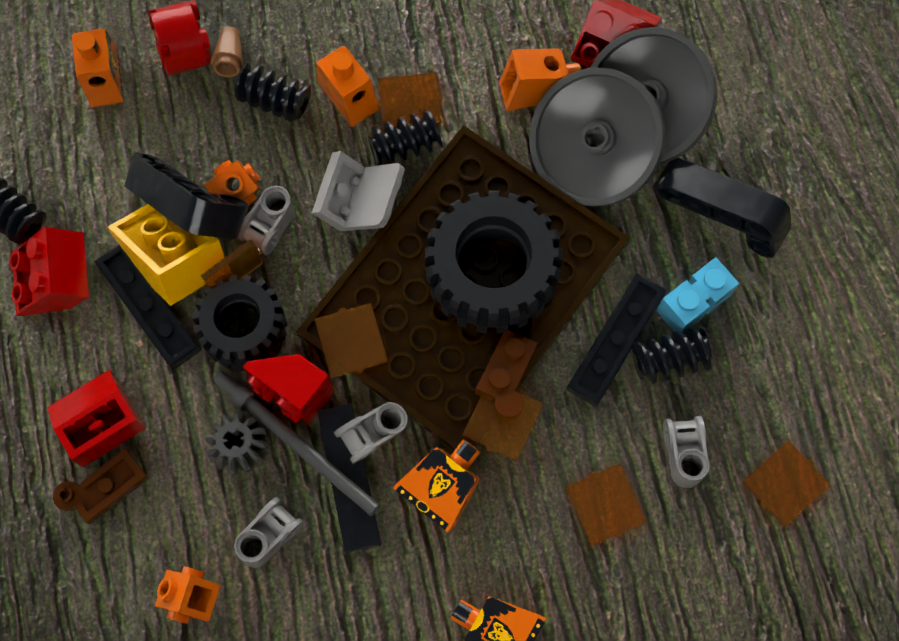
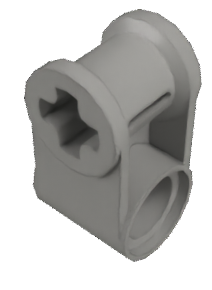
M270 186L262 192L251 211L244 217L237 238L241 241L247 240L260 248L261 253L266 256L275 249L281 235L295 216V206L284 187ZM277 201L286 202L282 209L278 211L270 210L273 203Z
M388 402L364 416H359L337 429L334 434L336 437L342 438L352 455L350 460L354 464L398 435L406 427L407 414L399 404ZM381 416L391 420L393 429H387L382 425Z
M695 416L693 420L673 422L671 418L664 419L663 435L668 451L672 479L682 488H693L703 480L709 471L706 430L702 416ZM682 462L693 463L697 467L698 475L690 476L686 474L682 469Z
M275 497L267 503L235 540V553L242 563L248 567L257 568L266 564L282 546L299 532L304 524L301 518L295 519L281 505L282 500L279 497ZM274 517H277L285 526H282ZM252 540L261 541L263 547L259 555L256 557H246L244 555V547L248 542Z

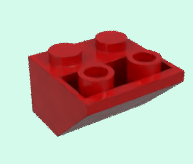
M594 0L570 60L590 68L599 53L613 40L636 29L658 28L662 17L622 0Z
M45 226L12 251L9 264L11 270H13L14 286L12 289V301L15 303L16 316L72 309L89 298L83 232Z
M300 354L247 361L243 366L249 377L246 382L253 387L252 391L267 403L272 399L276 401L275 404L281 408L280 412L295 424L301 420L309 426L318 415L317 411L322 410L335 393L329 375Z
M110 369L47 407L53 430L72 461L83 468L146 429Z

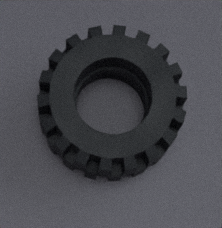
M237 274L229 275L230 281L224 282L220 278L215 281L217 286L214 289L208 286L203 291L206 297L205 299H197L195 305L199 311L193 312L192 319L196 324L193 328L199 342L215 362L219 361L223 367L228 369L233 365L237 371H245L243 366L247 361L272 358L270 354L273 351L277 354L282 348L280 340L285 341L287 335L285 330L287 319L280 300H278L272 288L268 289L266 282L261 279L255 282L250 275H244L243 280H239ZM248 308L260 313L259 323L250 334L241 338H231L222 334L223 323L232 312Z

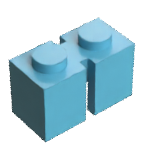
M715 257L693 274L689 282L688 280L684 281L661 300L656 312L674 332L685 333L699 322L705 314H709L733 294L739 282Z

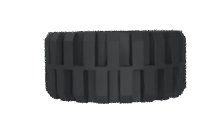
M488 191L487 197H480L477 192L468 195V202L464 204L461 200L455 201L450 205L449 214L442 212L435 220L436 228L430 229L427 237V248H425L427 284L430 285V294L434 302H440L441 311L448 318L452 315L457 317L458 325L467 328L469 323L476 325V332L487 333V327H495L497 334L508 331L511 325L515 324L517 329L527 325L530 317L536 319L543 312L545 304L550 303L561 272L562 250L559 249L560 237L557 230H550L552 221L547 214L542 213L539 216L537 214L538 206L530 200L523 204L519 202L520 196L509 193L508 198L500 197L499 191ZM485 238H498L510 242L521 251L526 259V270L518 281L509 286L487 288L475 284L463 274L459 265L460 255L466 247L475 241Z

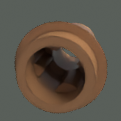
M227 26L221 29L211 57L213 70L219 76L235 77L244 66L240 32L234 27Z

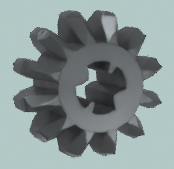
M238 412L235 420L232 421L228 414H224L222 417L225 424L222 427L215 422L211 425V428L217 434L206 436L205 441L213 445L206 453L209 458H217L215 466L218 469L228 465V471L231 474H236L239 464H241L244 471L249 472L251 471V466L248 461L253 459L256 463L260 464L263 460L256 451L268 449V444L260 440L267 433L263 427L256 428L258 420L254 416L245 421L244 413ZM233 438L236 440L241 439L243 445L239 448L232 446L230 442Z

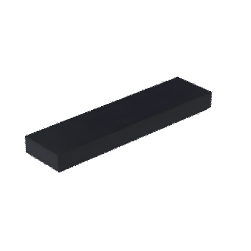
M120 245L94 261L172 371L202 351L169 304L150 286Z
M636 273L566 390L597 408L630 353L633 343L639 338L667 290Z
M352 403L317 411L326 459L372 498L364 458L352 464L350 460L352 457L342 438L336 437L334 434L341 426L355 419ZM332 484L345 553L381 546L375 514L369 516Z

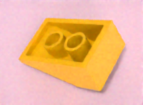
M149 204L108 226L109 232L150 286L170 306L229 271L218 238L187 232Z

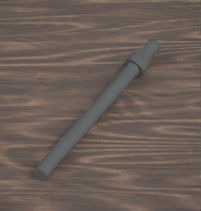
M220 371L215 376L214 382L232 397L231 402L242 411H249L369 516H373L379 510L380 504L256 399L257 395L246 385L240 386L224 371Z

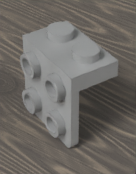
M342 151L332 152L311 213L340 232L383 228L391 217L392 207L402 184L405 169L399 163L364 167Z

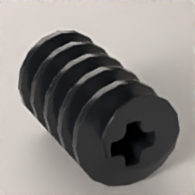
M246 63L239 74L235 86L237 101L248 102L250 106L255 108L260 106L262 111H272L274 116H284L285 120L289 122L300 119L309 103L311 85L306 84L299 91V80L294 79L287 86V75L282 74L275 81V70L270 69L264 77V67L258 64L252 72L250 63Z
M428 109L422 112V121L414 113L410 115L409 125L401 117L397 119L396 129L388 121L384 123V133L375 125L371 127V137L368 135L370 148L377 166L382 165V158L386 157L390 164L395 163L396 153L406 161L409 149L413 151L416 157H419L422 145L425 146L429 153H432L433 142L435 141L442 148L438 125Z
M0 177V233L6 235L10 241L22 244L41 229L47 216L43 210H37L36 204L31 201L27 202L25 195L17 194V189L11 185L8 186L7 181Z
M690 328L686 331V335L679 331L675 332L672 339L668 335H662L659 338V342L650 338L646 341L645 346L638 341L632 345L634 364L639 378L643 380V376L647 375L652 384H656L658 372H661L666 381L670 380L671 369H674L679 377H683L684 366L688 365L693 374H696L698 372V362L703 364L705 370H711V347L708 337L702 328L699 329V332L695 328Z

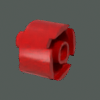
M195 0L184 1L148 11L151 30H154L157 51L167 76L195 70L211 64L208 50L210 43L205 28H200L198 22L200 14Z

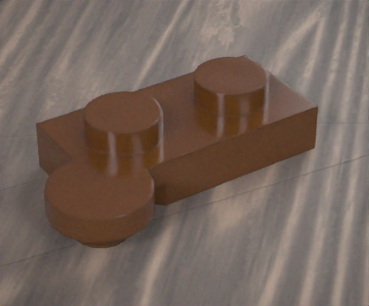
M510 330L503 332L475 394L488 400L494 399L496 413L508 420L515 419L522 413L524 406L523 398L516 391L538 345V342Z
M124 448L85 478L80 486L71 481L59 484L53 492V501L59 509L64 511H72L77 508L84 521L92 524L147 481L149 477L130 452Z

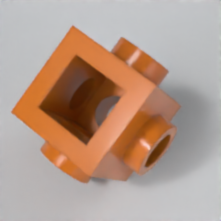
M227 160L213 171L216 176L204 184L208 192L239 198L245 201L248 207L259 199L256 193L262 190L257 184L261 178L250 163L244 166L238 160L234 163ZM238 179L240 186L234 191L232 183Z
M183 566L181 573L166 570L164 579L158 586V597L155 607L168 610L166 618L185 624L189 623L190 617L209 622L221 585L204 580L205 572Z

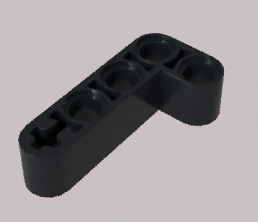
M141 152L133 154L124 185L128 190L187 232L209 237L238 238L248 208V204L245 201L230 195L210 193L155 156Z
M681 158L669 161L653 186L654 191L661 198L746 233L748 247L766 258L775 256L791 230L790 207L781 198Z

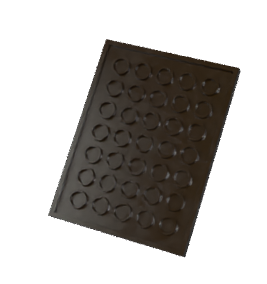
M464 125L392 212L387 224L383 228H379L296 331L297 336L387 402L397 403L402 406L409 418L453 450L457 448L463 439L476 447L499 416L495 411V400H488L475 394L503 333L497 334L495 327H487V333L476 332L477 326L470 323L467 328H464L457 324V317L452 315L448 318L441 311L440 302H434L430 294V285L427 284L425 248H427V237L430 229L436 228L435 220L442 212L449 214L450 205L457 200H461L463 204L468 202V195L478 192L480 197H487L488 191H499L500 197L508 198L509 193L520 196L519 202L526 204L529 200L538 206L537 214L540 216L542 213H546L552 221L550 230L554 229L558 232L560 237L559 249L562 250V264L554 296L549 304H545L543 312L536 319L530 317L527 325L519 329L515 327V324L508 328V330L538 342L537 349L518 389L630 239L620 230ZM485 238L473 242L464 249L460 255L459 265L463 274L475 284L487 288H502L515 283L524 275L526 259L521 251L510 242L498 238Z

